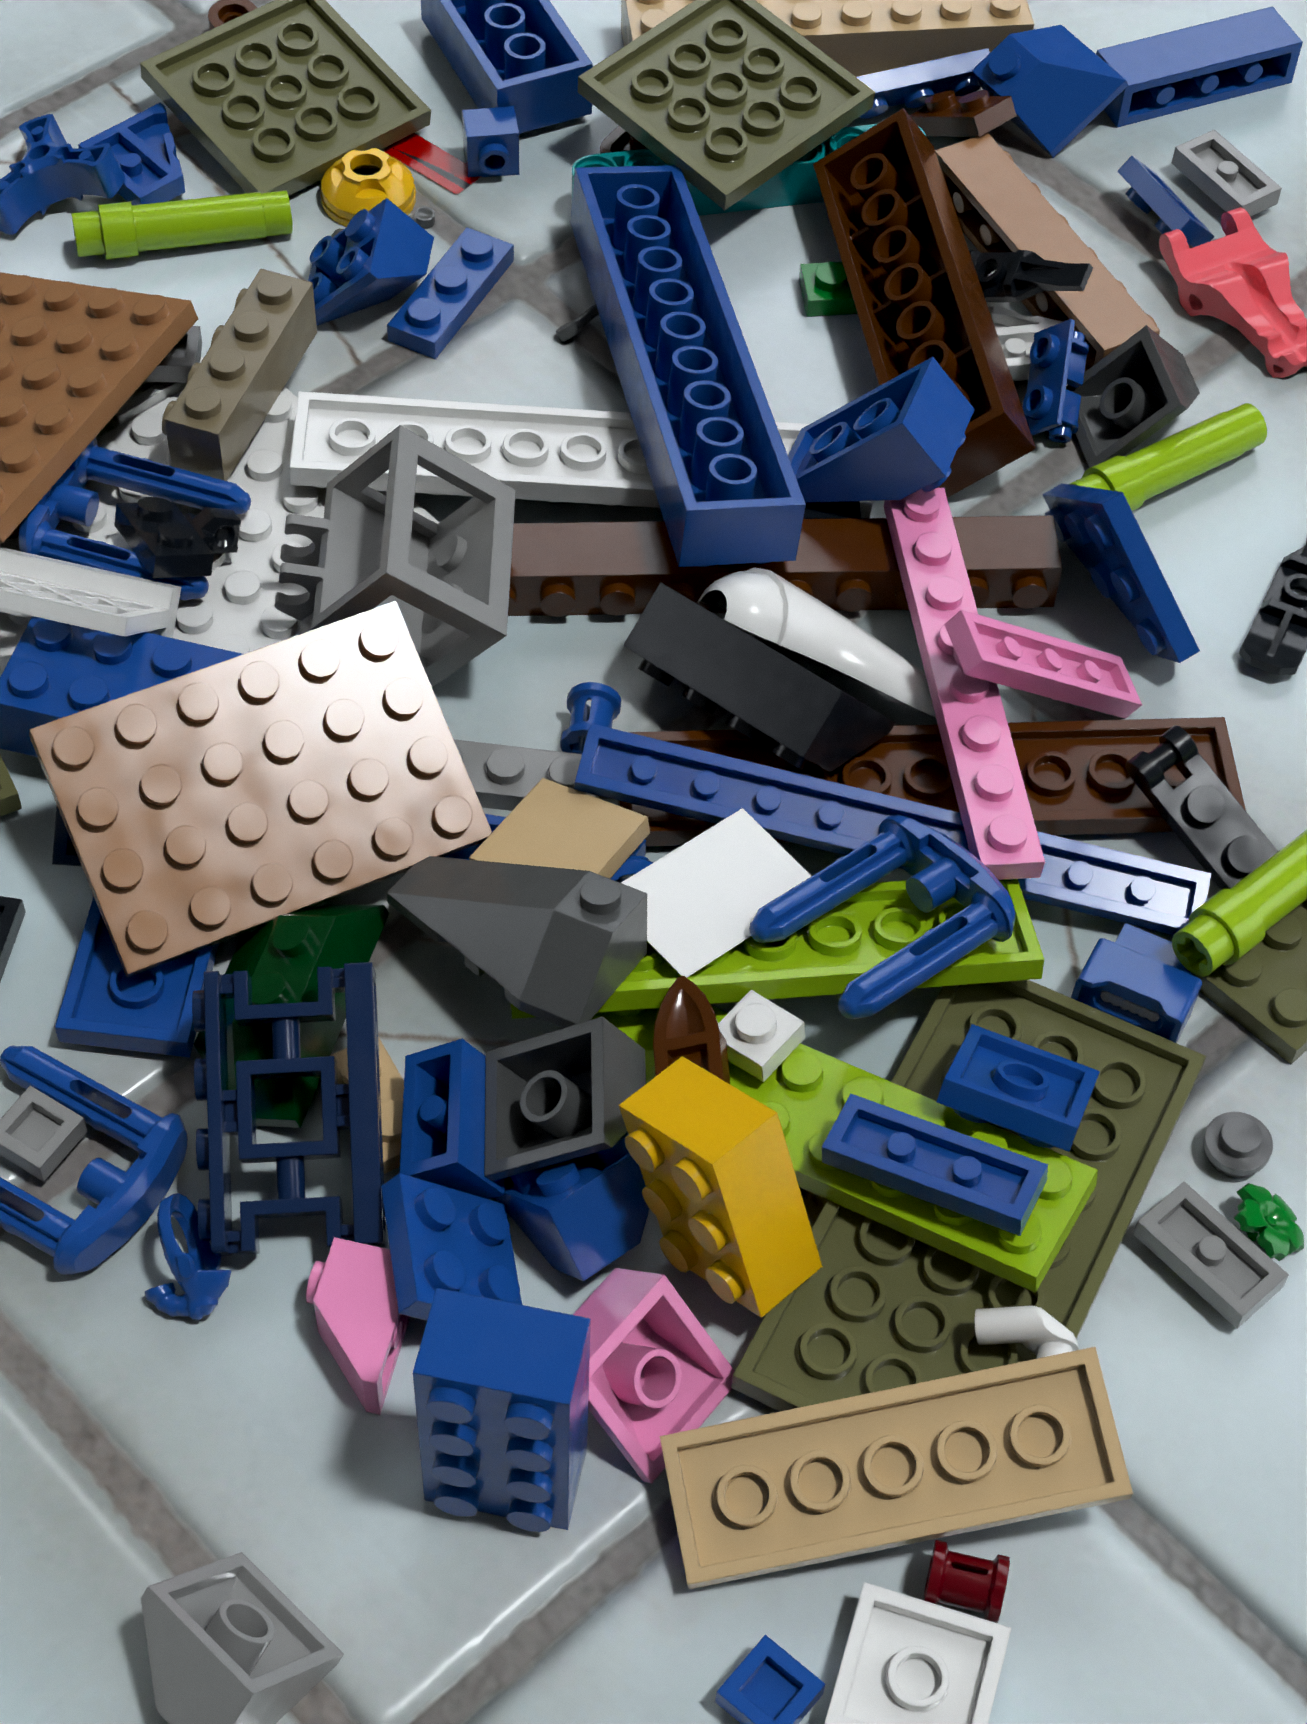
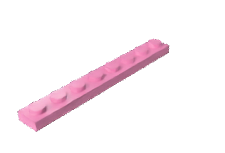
M935 488L930 492H923L920 489L901 500H885L883 507L969 851L989 868L998 880L1040 878L1045 860L997 683L964 674L954 659V647L944 625L961 609L978 614L945 489Z

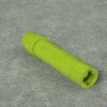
M287 190L131 205V201L98 205L97 211L71 213L78 257L105 254L106 260L139 256L138 252L261 239L267 236L293 233L292 214Z
M1244 403L1229 411L1216 414L1125 457L1115 456L1087 469L1083 473L1082 478L1070 483V485L1123 492L1131 510L1134 511L1140 508L1145 500L1233 460L1244 452L1263 444L1267 437L1266 422L1261 412L1255 406Z
M1307 829L1232 888L1220 890L1190 914L1189 923L1176 932L1172 938L1174 953L1188 971L1197 976L1204 977L1211 974L1222 964H1234L1263 941L1266 931L1307 900Z

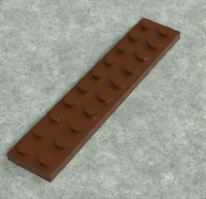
M1225 717L1008 723L1036 830L1051 835L1174 832L1131 779L1125 764L1140 751L1149 753L1160 745L1159 737L1175 725L1183 728L1191 736L1198 748V753L1246 811ZM938 724L894 725L889 734L832 772L809 761L804 771L771 752L777 741L765 733L756 742L737 730L629 732L960 812ZM1175 765L1164 773L1165 780L1173 789L1186 780ZM618 800V806L648 817L650 834L644 839L646 840V846L683 845L716 825ZM774 838L778 843L788 842Z

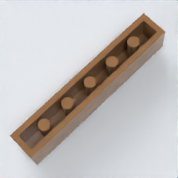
M989 133L935 150L962 232L980 253L1028 250L1035 252L1044 260L1063 263H1090L1093 267L1084 291H1042L1021 301L1033 316H1041L1062 322L1069 319L1075 320L1074 331L1083 333L1085 335L1084 342L1089 345L1085 372L1146 325L1158 335L1160 334V329L1157 327L1154 319L1141 309L1128 294L1123 283L1114 278L1100 262L1094 250L1086 246L1069 226L1066 218L1052 207L1041 194L1038 186L1025 176L1014 163L1011 155L1004 151Z

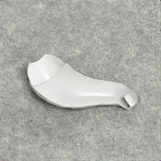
M754 567L747 571L726 575L707 587L697 601L698 603L704 602L727 610L724 620L748 632L823 663L903 703L936 717L924 671L846 617L770 570Z

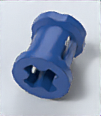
M596 682L580 683L571 688L567 696V709L571 716L569 728L561 734V750L567 753L582 754L590 723L612 728L613 720L617 718L621 711V697L617 691L610 686ZM588 700H592L591 707L586 704Z

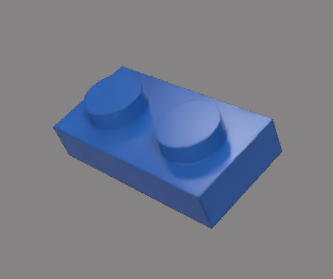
M1131 156L1117 171L1131 186L1125 193L1127 197L1144 213L1149 214L1153 210L1160 217L1154 226L1161 234L1179 229L1184 233L1188 244L1192 247L1210 242L1215 237L1153 170L1134 156Z

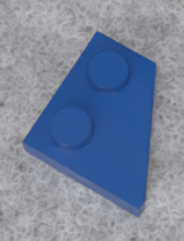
M161 102L78 144L79 148L93 147L103 143L110 144L125 175V180L117 193L127 202L131 201V205L168 202L185 193L184 178L180 161L177 158L175 142L170 132L166 108Z

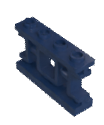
M372 962L344 963V968L339 969L317 967L318 1002L252 1005V979L248 971H234L233 974L223 975L219 971L204 972V990L193 991L192 1015L195 1032H205L206 1059H195L194 1088L196 1100L207 1101L208 1128H200L196 1131V1160L199 1171L209 1170L210 1198L198 1200V1232L200 1241H211V1251L217 1256L260 1254L259 1218L326 1215L327 1247L329 1249L334 1237L381 1248L387 1247L386 1217L381 1188L384 1184L377 987L376 972ZM345 992L349 1084H338V1069L335 1056L301 1058L300 1023L336 1021L335 993ZM234 998L235 1021L239 1026L272 1024L273 1059L236 1061L237 1090H228L226 999ZM321 1076L323 1140L256 1144L255 1080ZM350 1129L354 1224L343 1225V1206L340 1196L306 1198L304 1160L341 1158L340 1130ZM238 1135L239 1160L242 1163L276 1162L277 1200L240 1202L241 1231H232L230 1136Z

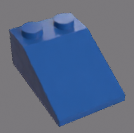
M934 357L929 358L801 429L788 454V458L804 501L901 500L920 489L923 492L934 490L951 474L952 469L950 465L957 449L966 439L964 433L975 409Z

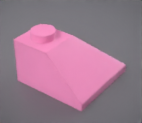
M615 1268L573 1314L591 1319L588 1409L642 1481L652 1484L665 1468L659 1436L699 1428L732 1390V1377L735 1371L665 1274Z

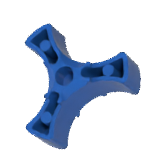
M53 114L43 115L20 125L19 130L26 141L27 151L21 161L9 166L11 172L0 179V231L13 235L35 213L40 211L43 215L52 204L67 198H76L80 201L83 199V195H96L106 199L114 197L121 188L125 175L110 144L103 143L87 148H72L71 144H67Z

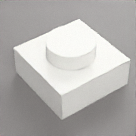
M750 990L718 1023L719 1029L727 1042L728 1061L762 1082L805 1039L804 1021L753 990Z

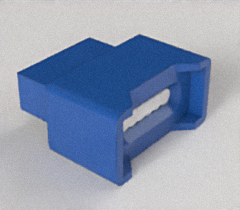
M1125 923L1115 942L1105 938L1098 940L1075 983L1071 998L1177 1043L1193 1011L1202 986V980L1194 976L1193 973L1180 963L1174 953L1171 941Z

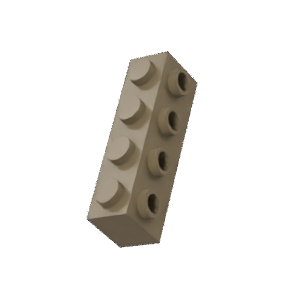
M260 269L248 289L243 288L239 292L231 316L225 325H219L216 328L208 352L201 363L196 362L192 366L185 388L176 401L169 402L164 411L162 432L164 435H167L172 467L224 481L229 479L317 334L313 282Z

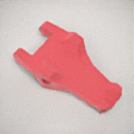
M1239 207L1224 212L1221 215V227L1226 236L1193 248H1189L1184 233L1179 229L1161 234L1159 238L1160 252L1178 286L1180 305L1190 316L1210 315L1235 327L1265 356L1267 371L1273 378H1285L1295 374L1302 367H1307V319L1291 294L1288 256L1286 253L1273 250L1263 241L1249 213L1244 208Z

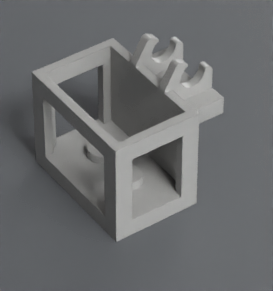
M399 425L327 483L324 518L288 514L286 516L284 533L286 535L299 534L306 536L312 540V543L306 547H293L287 544L281 546L280 559L285 563H282L280 566L279 583H295L306 588L308 592L302 595H287L277 592L274 606L277 610L301 621L300 635L396 601L429 682L434 687L507 636L516 490ZM417 465L474 497L438 524L414 512ZM389 469L386 496L368 487L369 484Z

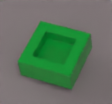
M842 262L800 264L799 284L807 317L858 314Z

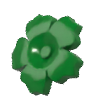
M1250 1183L1237 1191V1194L1243 1201L1238 1204V1213L1234 1216V1219L1239 1222L1240 1229L1247 1233L1249 1239L1252 1241L1257 1240V1243L1265 1249L1266 1254L1270 1258L1281 1261L1288 1253L1292 1254L1294 1251L1298 1253L1304 1248L1303 1232L1295 1223L1297 1217L1277 1194L1272 1196L1266 1188Z

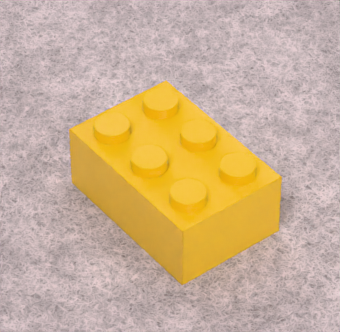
M683 1056L619 1104L628 1132V1136L625 1137V1145L631 1157L639 1165L646 1185L642 1190L643 1198L657 1217L663 1235L659 1240L661 1250L676 1269L684 1273L691 1270L706 1280L723 1301L729 1304L737 1301L762 1318L823 1267L776 1111Z

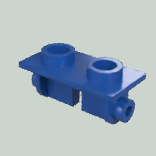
M1073 319L1066 320L1034 334V341L1030 349L1031 363L1027 392L1022 406L1031 435L1049 431V439L1057 443L1070 442L1072 434L1078 431L1081 395L1067 390L1066 385L1074 388L1083 385L1086 357L1089 351V345L1084 342L1085 335L1074 331L1075 320Z

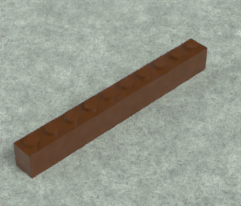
M1053 515L952 517L977 608L1031 609L1036 607H1054L1063 567ZM886 518L803 519L796 561L711 565L707 567L678 566L664 521L514 523L508 616L560 617L565 615L619 616L642 614L660 582L712 613H726L727 610L704 602L698 603L697 601L704 590L714 581L726 575L747 571L754 567L776 573L835 611H909Z

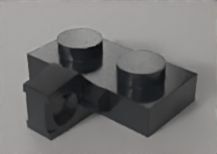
M144 497L139 499L138 503H117L114 526L153 578L211 576L214 553L237 552L241 520L233 510L205 507L198 515L191 513L183 515L174 502L159 497Z

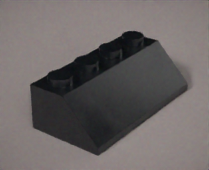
M661 582L623 645L643 657L638 669L668 687L674 678L680 680L687 685L681 696L711 714L714 713L718 705L730 711L731 715L726 724L756 742L759 741L763 733L767 734L777 741L771 752L803 771L809 761L832 772L889 734L896 723Z

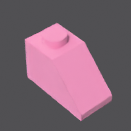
M334 1237L326 1263L316 1261L313 1265L306 1290V1302L314 1304L318 1333L366 1412L380 1415L411 1316L399 1314L390 1249Z

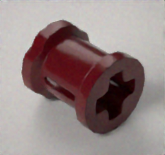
M935 1540L923 1600L934 1604L941 1603L983 1613L985 1620L998 1623L1007 1585L1010 1557L998 1554L993 1561L949 1551L947 1542Z

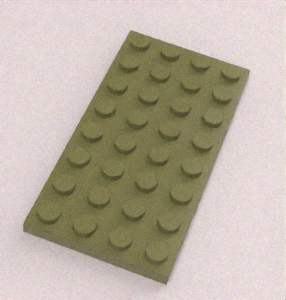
M1030 980L943 986L891 1082L937 1101L943 1080L972 1024L1100 1071L1070 1152L1057 1147L1048 1148L1097 1169V1185L1036 1293L827 1200L812 1228L823 1267L765 1315L733 1374L731 1388L778 1411H785L1036 1359L1037 1355L1022 1343L979 1345L975 1333V1311L982 1308L1030 1305L1041 1307L1073 1332L1077 1340L1202 1070L1206 1056ZM987 1122V1123H989V1124H991V1125H994V1126L999 1127V1128H1001V1129H1003V1130H1006V1131H1008V1132H1010V1133H1013V1134H1015V1135H1017V1136H1020L1017 1132H1014V1131H1012V1130L1006 1129V1128L1001 1127V1126H998V1125H996V1124Z

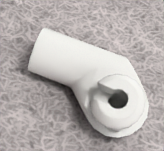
M1030 1305L982 1308L975 1311V1333L979 1345L1022 1343L1037 1355L1036 1359L1079 1350L1074 1333L1041 1307Z

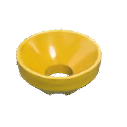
M377 148L365 151L351 150L341 159L334 162L324 173L321 180L320 197L325 213L338 224L347 227L350 220L363 209L369 211L386 198L405 214L409 215L416 203V187L411 171L403 163ZM361 169L380 170L373 175H359L353 172Z

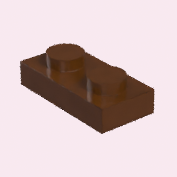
M951 90L943 91L928 97L925 100L926 107L909 115L916 125L922 128L926 136L980 137L1017 116L1011 96H989L986 90L976 91L965 96H955L954 91Z

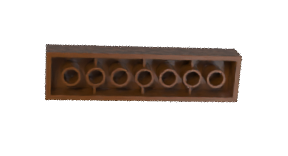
M902 108L815 162L813 166L879 386L934 357L975 409L964 433L966 439L957 449L950 465L952 469L951 474L937 487L944 488L948 498L1035 450L1036 447L934 146L906 110Z

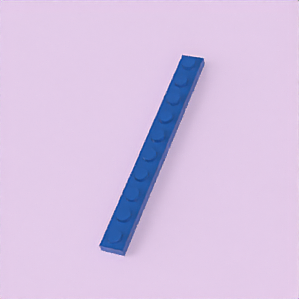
M592 723L589 725L575 779L574 789L714 824L721 822L743 808L773 838L842 855L849 854L880 834L881 822L890 816L897 815L917 820L943 833L969 851L960 812ZM1037 831L1045 860L1040 878L1018 879L1024 899L1174 935L1189 923L1190 914L1207 901L1212 873Z

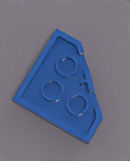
M1061 483L1042 494L1049 507V511L1045 512V516L1053 515L1057 539L1062 543L1066 542L1067 546L1089 571L1100 593L1106 598L1110 597L1136 629L1147 651L1152 655L1178 663L1200 652L1123 492Z

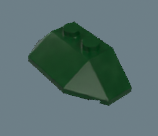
M328 904L279 915L240 939L225 974H233L234 971H248L252 979V1005L318 1002L317 967L339 969L344 968V963L369 962L389 912L385 905ZM345 992L335 993L336 1021L300 1023L301 1058L331 1055L346 1019ZM234 998L226 999L228 1090H237L236 1061L273 1059L272 1024L239 1026L235 1021ZM199 1032L194 1042V1046L202 1059H206L205 1032ZM321 1076L255 1080L256 1126L301 1128Z

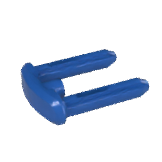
M95 437L20 523L19 551L180 586L179 600L198 599L204 597L208 592L209 582L206 577L153 578L134 551L110 545L103 541H95L55 530L60 519L87 527L92 525L99 507V495L97 492L84 489L89 480L163 498L201 510L205 507L233 510L236 515L245 514L250 509L251 498L236 483L98 447Z
M897 815L886 818L881 822L880 834L849 854L838 858L828 867L759 908L749 926L750 935L759 943L782 941L899 867L912 876L906 881V890L909 898L919 910L929 913L951 898L956 899L966 907L849 982L838 1000L839 1011L848 1019L875 1015L989 939L1004 942L1012 936L1015 923L1014 905L1008 891L990 869L971 852L943 833L908 817Z
M9 1046L0 1056V1065L11 1082L26 1090L29 1086L34 1087L84 1117L85 1123L92 1126L93 1129L105 1133L137 1151L139 1157L126 1172L102 1158L92 1160L85 1167L77 1184V1192L98 1206L94 1208L87 1205L76 1220L0 1177V1227L54 1257V1269L61 1275H73L91 1270L107 1259L134 1235L149 1219L169 1191L184 1161L187 1150L188 1137L183 1120L176 1113H170L162 1118L33 1046Z

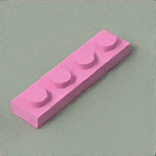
M962 609L944 624L954 647V659L965 675L1124 719L1142 706L1124 662L1119 656Z

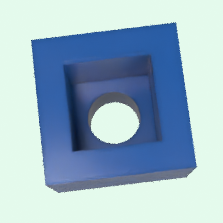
M514 106L462 110L463 151L468 177L519 175V130Z

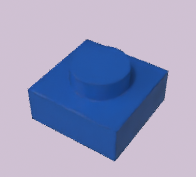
M765 1634L718 1689L715 1703L740 1724H799L823 1695L825 1683Z

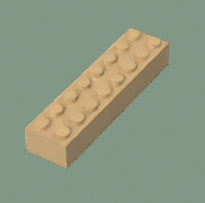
M621 0L623 47L695 0ZM756 0L855 77L989 48L991 52L1009 34L1034 29V21L1027 0Z

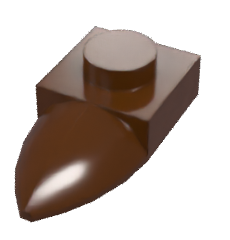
M685 976L678 977L663 999L655 1022L653 1038L655 1075L660 1074L683 1056L730 1084L727 1042L719 1029L715 1012L707 997L697 985Z

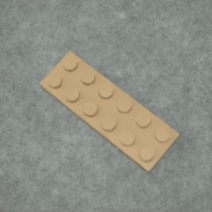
M1096 1347L659 1436L689 1589L1131 1499L1133 1495Z

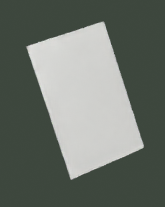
M742 808L621 883L647 893V942L681 976L687 978L751 937L749 926L758 909L812 875Z

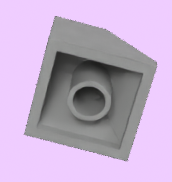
M242 1552L150 1585L141 1597L156 1711L169 1724H276L337 1666L344 1655Z

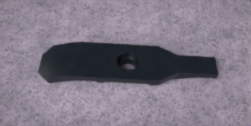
M969 250L986 302H1020L1042 291H1084L1093 270L1090 263H1063L1044 260L1035 252L1028 250L986 253Z
M1307 543L1301 549L1283 558L1239 651V654L1249 665L1278 676L1296 674L1307 651V595H1298L1292 591V589H1297L1307 593Z

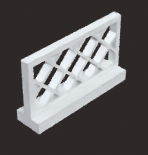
M0 547V612L30 619L32 616L124 637L147 632L173 638L181 592L180 586Z

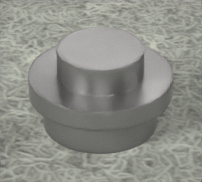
M1227 1112L1215 1117L1209 1123L1203 1139L1204 1150L1211 1165L1219 1173L1232 1178H1243L1260 1171L1268 1163L1273 1151V1140L1267 1127L1254 1116L1242 1112Z

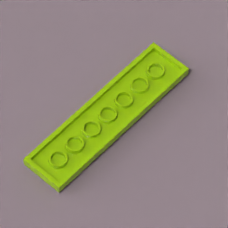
M1018 879L999 880L1008 891L1015 909V923L1012 936L1004 942L989 939L916 988L1042 979L1045 959ZM907 880L876 882L784 940L759 943L751 936L687 978L705 994L710 1004L739 1002L750 990L755 991L768 1000L842 994L849 982L966 907L956 899L951 898L931 912L925 913L919 910L909 898L906 890ZM647 942V954L598 1012L660 1008L668 990L681 975ZM510 1003L512 1019L535 1017L520 1011Z
M712 1006L719 1023L728 1012ZM660 1008L596 1013L591 1020L603 1016L645 1049L646 1084L656 1077L653 1038L655 1022ZM801 1043L764 1082L728 1061L730 1085L778 1113L799 1187L1035 1293L1097 1185L1098 1170L1048 1148L1032 1145L1020 1136L989 1123L968 1121L957 1115L953 1108L937 1103L933 1099ZM849 1095H857L1048 1164L1046 1184L1021 1236L822 1163V1145Z

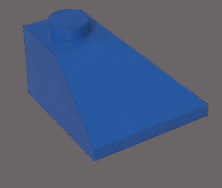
M1062 25L1009 34L972 70L983 90L988 91L989 96L1012 97L1017 116L1010 120L1052 158L1129 86L1125 78Z

